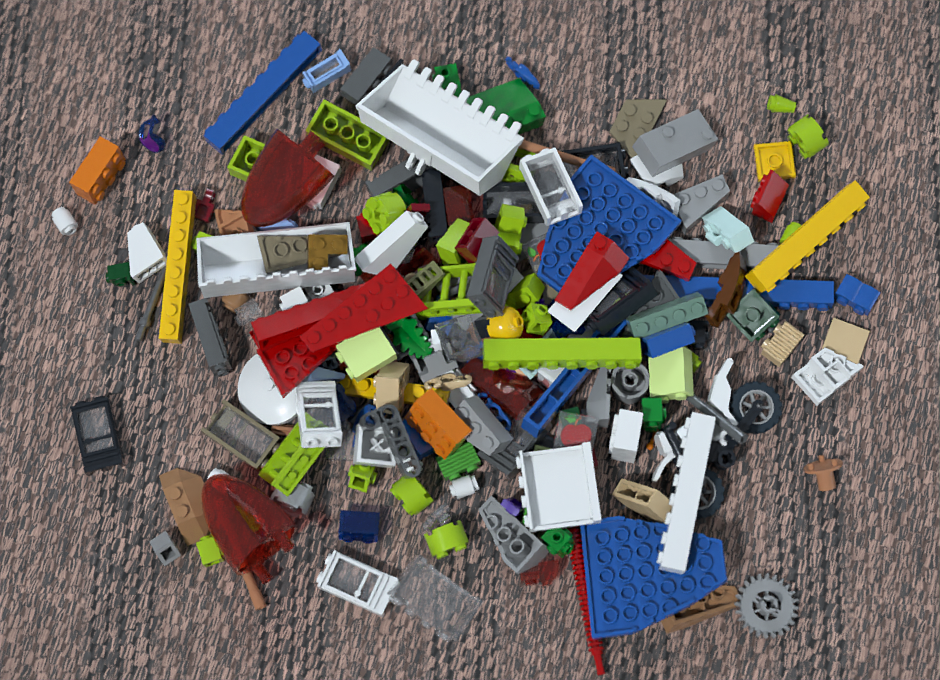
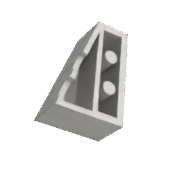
M723 175L673 194L680 199L678 218L682 220L680 227L684 236L702 221V217L715 210L728 199L730 189Z
M478 395L464 399L454 410L472 430L466 441L487 455L491 456L502 452L513 440V437Z

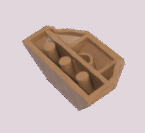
M179 468L159 475L162 489L187 546L199 542L200 538L208 535L215 515V509L202 477Z

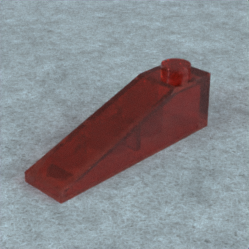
M472 357L460 370L464 375H471L472 382L487 393L490 398L517 421L544 394L533 382L502 368L498 370L483 368V360Z

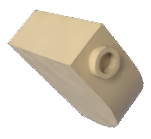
M621 479L612 493V496L622 504L654 523L665 524L666 514L671 512L672 505H669V499L654 488Z

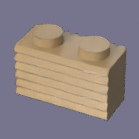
M787 321L783 325L779 323L773 331L775 335L772 339L767 338L761 346L763 348L761 354L779 368L804 337L802 332Z

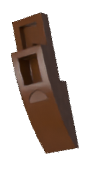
M740 252L734 253L726 269L720 275L717 283L722 289L717 293L715 301L707 310L708 314L705 316L710 325L715 328L720 326L727 312L734 315L743 295L746 282V261Z

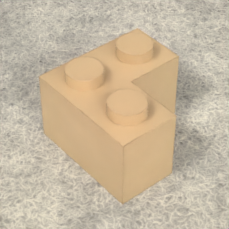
M391 362L382 367L379 373L375 375L373 385L376 387V393L374 394L373 403L376 405V409L390 404L395 406L399 413L404 407V388L409 382L408 363ZM385 409L384 412H383V413L392 414L391 411H390V410H387V409Z

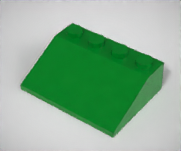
M520 78L469 96L466 102L472 105L475 98H480L483 100L479 111L483 113L488 106L495 107L496 111L492 119L496 121L501 114L508 115L509 118L505 126L509 129L515 121H518L522 124L518 132L519 135L543 126L546 118L539 101Z

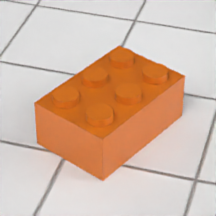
M101 136L98 138L69 181L77 195L94 205L103 199L106 188L114 183L116 173L125 166L126 159L119 146Z
M432 388L414 402L404 417L409 426L414 428L421 438L434 448L435 453L444 460L463 444L472 431Z

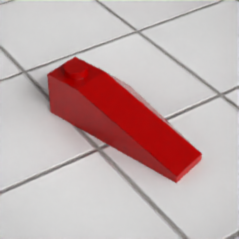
M596 232L555 298V301L572 311L589 298L592 293L601 289L612 278L618 276L629 261V257L614 241Z

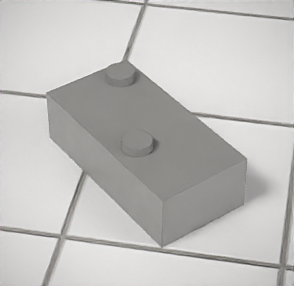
M699 109L640 135L632 147L651 176L654 177L711 150L719 139Z

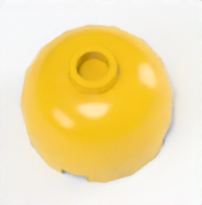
M504 306L503 316L487 318L490 319L487 331L491 339H518L523 332V318L513 307Z

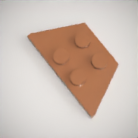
M214 210L220 235L254 232L249 211Z

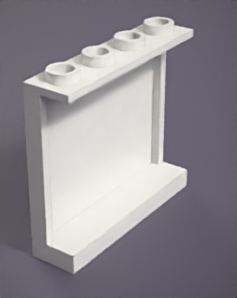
M584 442L579 446L525 453L519 451V457H516L517 469L521 468L522 476H518L519 486L524 488L525 495L521 496L522 507L527 509V515H524L525 527H529L530 532L601 523L590 442Z

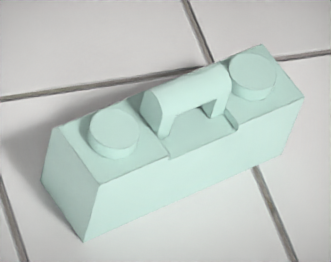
M722 206L702 217L705 224L703 225L706 232L705 237L716 246L723 244L727 250L730 248L737 253L754 242L749 227Z

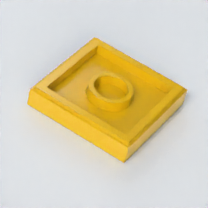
M791 141L754 144L753 149L758 182L762 180L764 174L768 175L770 169L775 171L782 179L796 178Z

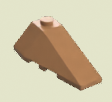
M722 585L692 606L661 620L666 633L669 634L736 608L737 606L734 603L740 601L735 597L738 592L735 586Z

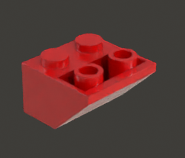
M770 169L768 175H763L758 191H756L750 206L753 208L752 215L770 223L773 222L789 186L775 171Z

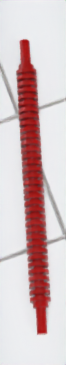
M580 526L566 527L573 534L572 539L575 543L573 551L569 554L571 561H573L571 564L574 566L572 567L573 571H575L573 574L576 576L574 579L578 581L575 582L576 586H579L576 589L580 591L577 595L582 596L578 600L583 601L579 605L584 606L580 610L585 611L581 615L584 617L582 618L583 622H586L583 623L584 627H587L584 630L589 632L585 634L586 637H590L586 639L587 642H591L587 644L588 647H592L588 650L594 656L597 676L605 675L602 660L604 646H600L603 645V641H599L602 638L593 640L591 635L583 546L581 544L582 539H580L582 536L579 534L581 530L578 529Z

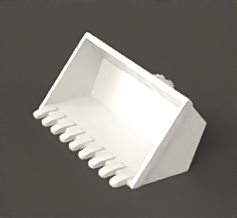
M412 60L408 67L404 64L399 66L356 105L360 122L407 150L410 154L405 166L407 169H412L417 159H419L420 162L415 171L418 176L423 173L427 165L432 166L479 196L502 180L518 147L524 140V137L518 134L522 126L521 123L515 121L509 129L505 126L509 118L508 115L503 113L497 121L492 119L496 111L495 107L488 106L484 113L479 111L483 100L480 98H475L472 105H469L466 102L470 92L463 90L458 98L454 95L457 84L451 82L446 90L441 88L445 78L442 75H437L433 82L428 80L432 73V69L429 67H425L421 75L418 74L416 70L420 63L417 60Z
M349 222L196 238L198 285L204 298L292 289L299 286L302 288L355 282L356 266ZM347 235V254L328 258V267H322V270L314 271V268L307 269V264L266 273L257 236Z

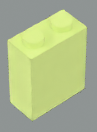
M380 328L344 340L336 345L338 351L335 353L340 363L344 362L348 368L345 371L350 379L354 378L357 383L397 359L395 351Z
M681 347L655 358L648 357L650 398H662V404L668 403L669 400H685L689 396H694L691 350Z

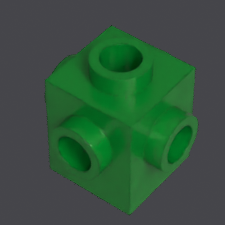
M561 528L547 530L541 537L547 545L546 549L553 556L557 554L561 558L571 553L575 545L572 539L573 534L566 528L563 530Z

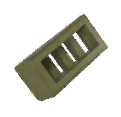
M432 261L410 278L407 284L422 300L446 274L435 261ZM432 269H433V270L435 271V273L437 274L436 276H434V275L430 272Z

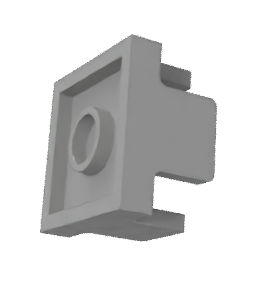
M444 338L441 339L444 347V356L441 351L430 354L423 359L421 355L418 361L414 354L410 356L413 367L423 383L458 367Z

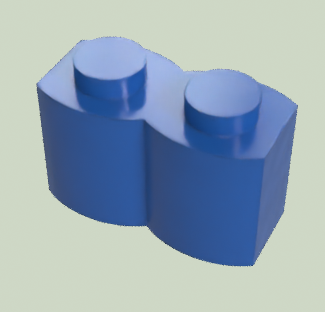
M846 274L834 298H836L839 304L854 308L853 311L855 313L868 316L880 292L862 283L855 277Z

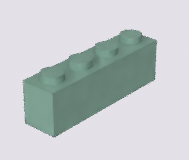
M695 292L626 318L630 335L633 338H643L707 315L708 311L703 296L699 292Z

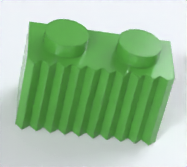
M469 442L462 444L445 460L441 456L435 457L445 481L458 479L461 477L460 474L466 471L468 473L474 472L481 465L473 445Z

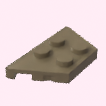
M625 100L609 134L618 143L620 142L621 148H624L631 158L637 155L632 146L640 135L653 130L667 100Z

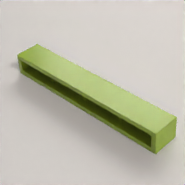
M640 338L484 339L482 345L483 368H488L489 370H498L500 368H508L509 370H517L519 368H528L529 370H536L538 368H547L549 370L567 368L573 370L580 367H586L587 369H596L598 367L634 369L639 367L642 360Z

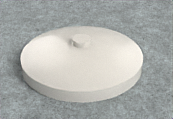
M258 354L254 355L244 366L238 381V397L243 410L253 420L272 426L288 423L298 416L295 398L296 387L283 399ZM303 398V403L307 404L309 398Z

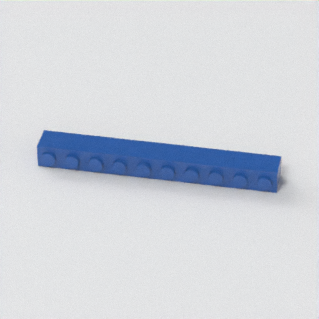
M644 275V276L647 277L649 280L652 281V279L654 278L655 275ZM665 276L680 298L699 292L704 298L706 307L712 306L717 293L722 289L717 283L719 277H691L688 282L675 276ZM747 278L742 298L754 288ZM778 279L775 282L777 286L770 292L764 291L760 293L773 307H778L781 310L798 307V310L817 308L818 311H827L834 304V281H780Z

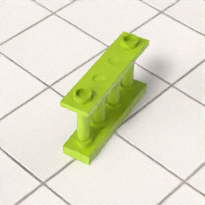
M476 263L439 266L446 274L442 278L440 299L431 302V289L423 297L422 301L428 309L416 314L420 318L482 313L469 299H465L468 276H472ZM433 269L430 271L434 276L437 275ZM460 277L458 298L448 300L451 278Z
M305 412L307 428H328ZM297 422L258 475L288 497L325 447L301 448L299 424Z

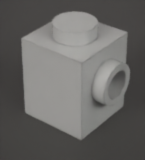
M167 531L149 541L164 566L181 556Z

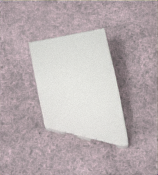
M638 155L630 159L641 179L653 185L660 186L665 183L669 187L684 178L682 164L652 177Z
M631 177L626 179L678 217L680 199L646 181Z
M824 348L811 357L809 362L794 373L791 378L818 406L848 382L864 366L860 363L855 364L846 360L847 357Z

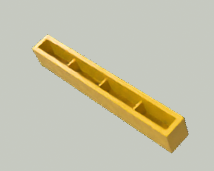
M856 180L849 183L748 272L745 277L759 293L764 291L770 292L777 286L775 282L778 279L782 281L790 274L788 270L791 268L795 269L802 263L801 259L804 256L807 258L816 251L814 247L824 244L828 240L827 236L830 233L832 235L841 228L840 224L842 222L846 223L854 217L852 213L855 210L859 212L866 206L865 202L870 197Z
M174 190L159 339L163 343H182L197 198L193 191Z

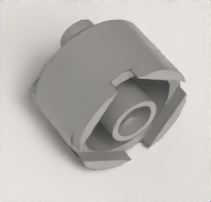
M641 363L639 367L634 369L617 367L613 370L610 389L618 401L625 404H633L641 401L646 396L649 388V373ZM627 380H628L629 382H630V381H633V385H631V384H626Z
M298 483L288 497L275 488L269 502L272 506L276 503L279 506L278 510L296 518L300 514L302 518H305L315 494L312 492L313 487L309 484L302 483L301 485Z

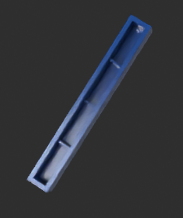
M303 31L301 34L296 35L292 41L293 43L289 47H285L276 60L270 62L268 69L264 73H260L251 86L245 88L243 95L239 99H235L226 112L220 114L213 126L211 125L206 129L204 134L206 142L221 155L236 142L321 53V44L307 32Z
M626 319L602 336L596 331L590 338H619L627 326ZM580 367L570 370L564 368L523 418L521 428L537 438L593 369Z

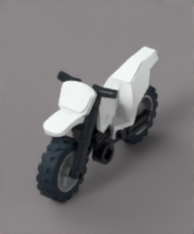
M728 358L724 361L717 375L714 376L706 403L743 432L753 435L765 433L778 423L779 417L782 415L780 396L778 393H775L773 387H769L766 383L753 381L740 386L730 399L731 388L726 376L734 362L733 359ZM753 394L760 395V399L755 400ZM748 395L750 397L751 404L743 401L744 398ZM763 399L767 401L768 406H762ZM742 405L747 406L744 413L742 412ZM762 409H769L767 417L761 412ZM759 415L763 421L755 422V419ZM673 421L664 428H661L654 436L660 455L664 456L652 476L651 481L654 483L658 481L666 464L673 460L676 466L678 456L683 453V448H680L682 436L687 434V429H684V426L673 431L676 428V423ZM716 423L714 424L707 464L710 465L712 463L715 469L723 471L735 464L736 456L733 453V449L738 442ZM723 456L726 458V459H725L726 464L722 463V461H723V458H722V457H723ZM707 467L700 494V499L705 506L698 507L696 520L713 515L721 507V503L724 500L722 480L717 477L714 471L709 470ZM707 483L711 490L707 491L704 485ZM672 484L670 490L671 493H675L676 486ZM703 494H711L709 502L702 496Z

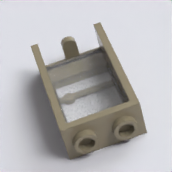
M223 399L222 404L224 406L218 414L213 413L211 416L212 422L206 429L202 427L201 431L205 436L259 473L269 461L271 455L281 445L282 441L277 435Z

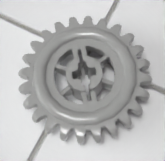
M759 573L757 581L754 576H751L750 583L748 581L743 582L745 588H738L741 594L735 595L740 600L734 603L735 606L739 607L735 613L741 614L738 621L745 622L743 628L750 627V634L756 631V637H759L762 633L764 639H767L769 634L774 639L776 638V633L780 636L784 635L782 629L790 631L787 624H795L791 618L798 617L793 612L799 609L798 606L793 605V603L798 601V598H791L795 591L788 592L791 584L783 586L784 578L777 582V575L770 579L769 573H766L763 579ZM765 592V597L761 598L757 594ZM766 602L769 603V609H766ZM753 603L756 604L757 610L755 611L753 610ZM759 612L763 615L764 620L760 619L755 613ZM770 614L776 617L773 620H768Z

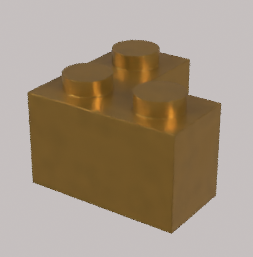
M308 235L307 269L314 268V271L322 270V267H328V254H347V235Z

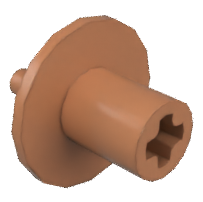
M819 455L818 461L804 466L805 473L816 474L819 491H829L836 488L833 471L841 468L843 461L837 458L825 459L824 455Z

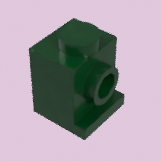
M129 262L107 266L108 272L105 273L107 283H112L118 287L125 286L126 283H130L132 286L136 285V281L130 275Z

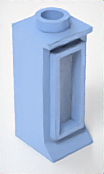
M339 49L336 54L307 71H303L304 79H302V82L307 89L310 88L315 93L350 72V63L341 49Z

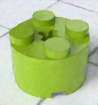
M808 114L788 127L787 132L789 135L787 137L793 145L797 144L800 147L799 153L804 159L811 158L829 145L828 139H823L822 137L824 132L814 118H809Z
M387 191L369 198L365 208L362 210V214L368 220L373 232L378 235L404 213L406 206L397 193Z
M402 476L391 485V493L399 501L403 500L402 506L411 516L418 515L434 502L427 490L415 477L406 479Z
M458 520L455 526L452 522L432 530V535L428 536V533L424 534L432 557L436 556L437 560L448 556V552L455 549V552L466 549V544L469 543L461 520Z

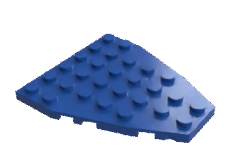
M590 155L570 178L583 204L582 213L549 226L537 277L559 293L596 232L614 241L629 257V261L620 272L621 274L657 252L678 228L682 220L596 157ZM564 191L559 202L569 199L566 191Z
M622 516L601 518V523L582 525L581 536L592 639L637 633L692 606L728 582L722 540L693 532L686 569L682 575L660 570V563H657L658 553L663 551L664 544L661 543L663 532H667V524L650 523L639 519L633 520Z

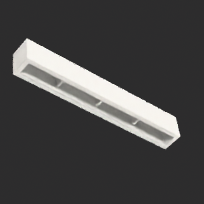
M692 412L690 418L686 417L684 429H687V434L682 436L680 448H683V453L678 456L676 465L680 467L679 473L674 475L672 484L676 486L675 493L670 495L669 505H672L671 512H667L665 524L668 525L667 532H663L661 543L664 544L663 551H659L657 563H660V570L682 575L685 572L716 417Z

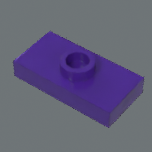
M514 497L506 498L500 504L512 516L523 515L525 512L522 503Z

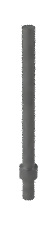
M166 266L160 270L145 313L139 320V328L135 336L136 341L142 342L146 329H149L151 324L150 318L165 281Z

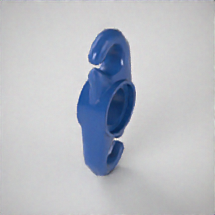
M509 56L505 58L508 67L518 78H521L522 82L527 81L530 85H533L534 89H540L538 80L525 65L518 64L516 61L512 62V58Z
M483 392L477 394L479 398H486L488 396L487 393ZM487 398L485 405L488 409L496 408L499 414L496 418L499 422L505 421L507 423L505 429L510 431L512 424L509 417L499 405L493 403L491 398Z

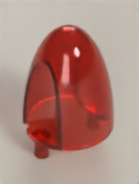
M278 129L268 139L248 174L242 193L241 212L248 224L254 227H266L287 219L313 200L335 177L315 160L314 157L325 144L319 141L320 138L311 130L300 144H296Z
M217 474L209 477L202 487L201 504L206 524L215 544L236 575L254 572L263 585L267 584L273 576L264 567L263 563L281 549H283L284 553H287L295 547V544L290 539L297 531V524L275 501L249 482L227 474Z

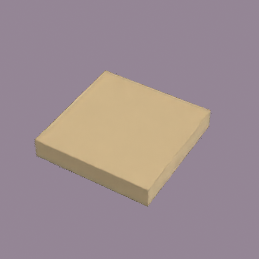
M833 318L822 349H830L838 355L847 357L846 360L858 364L870 331Z

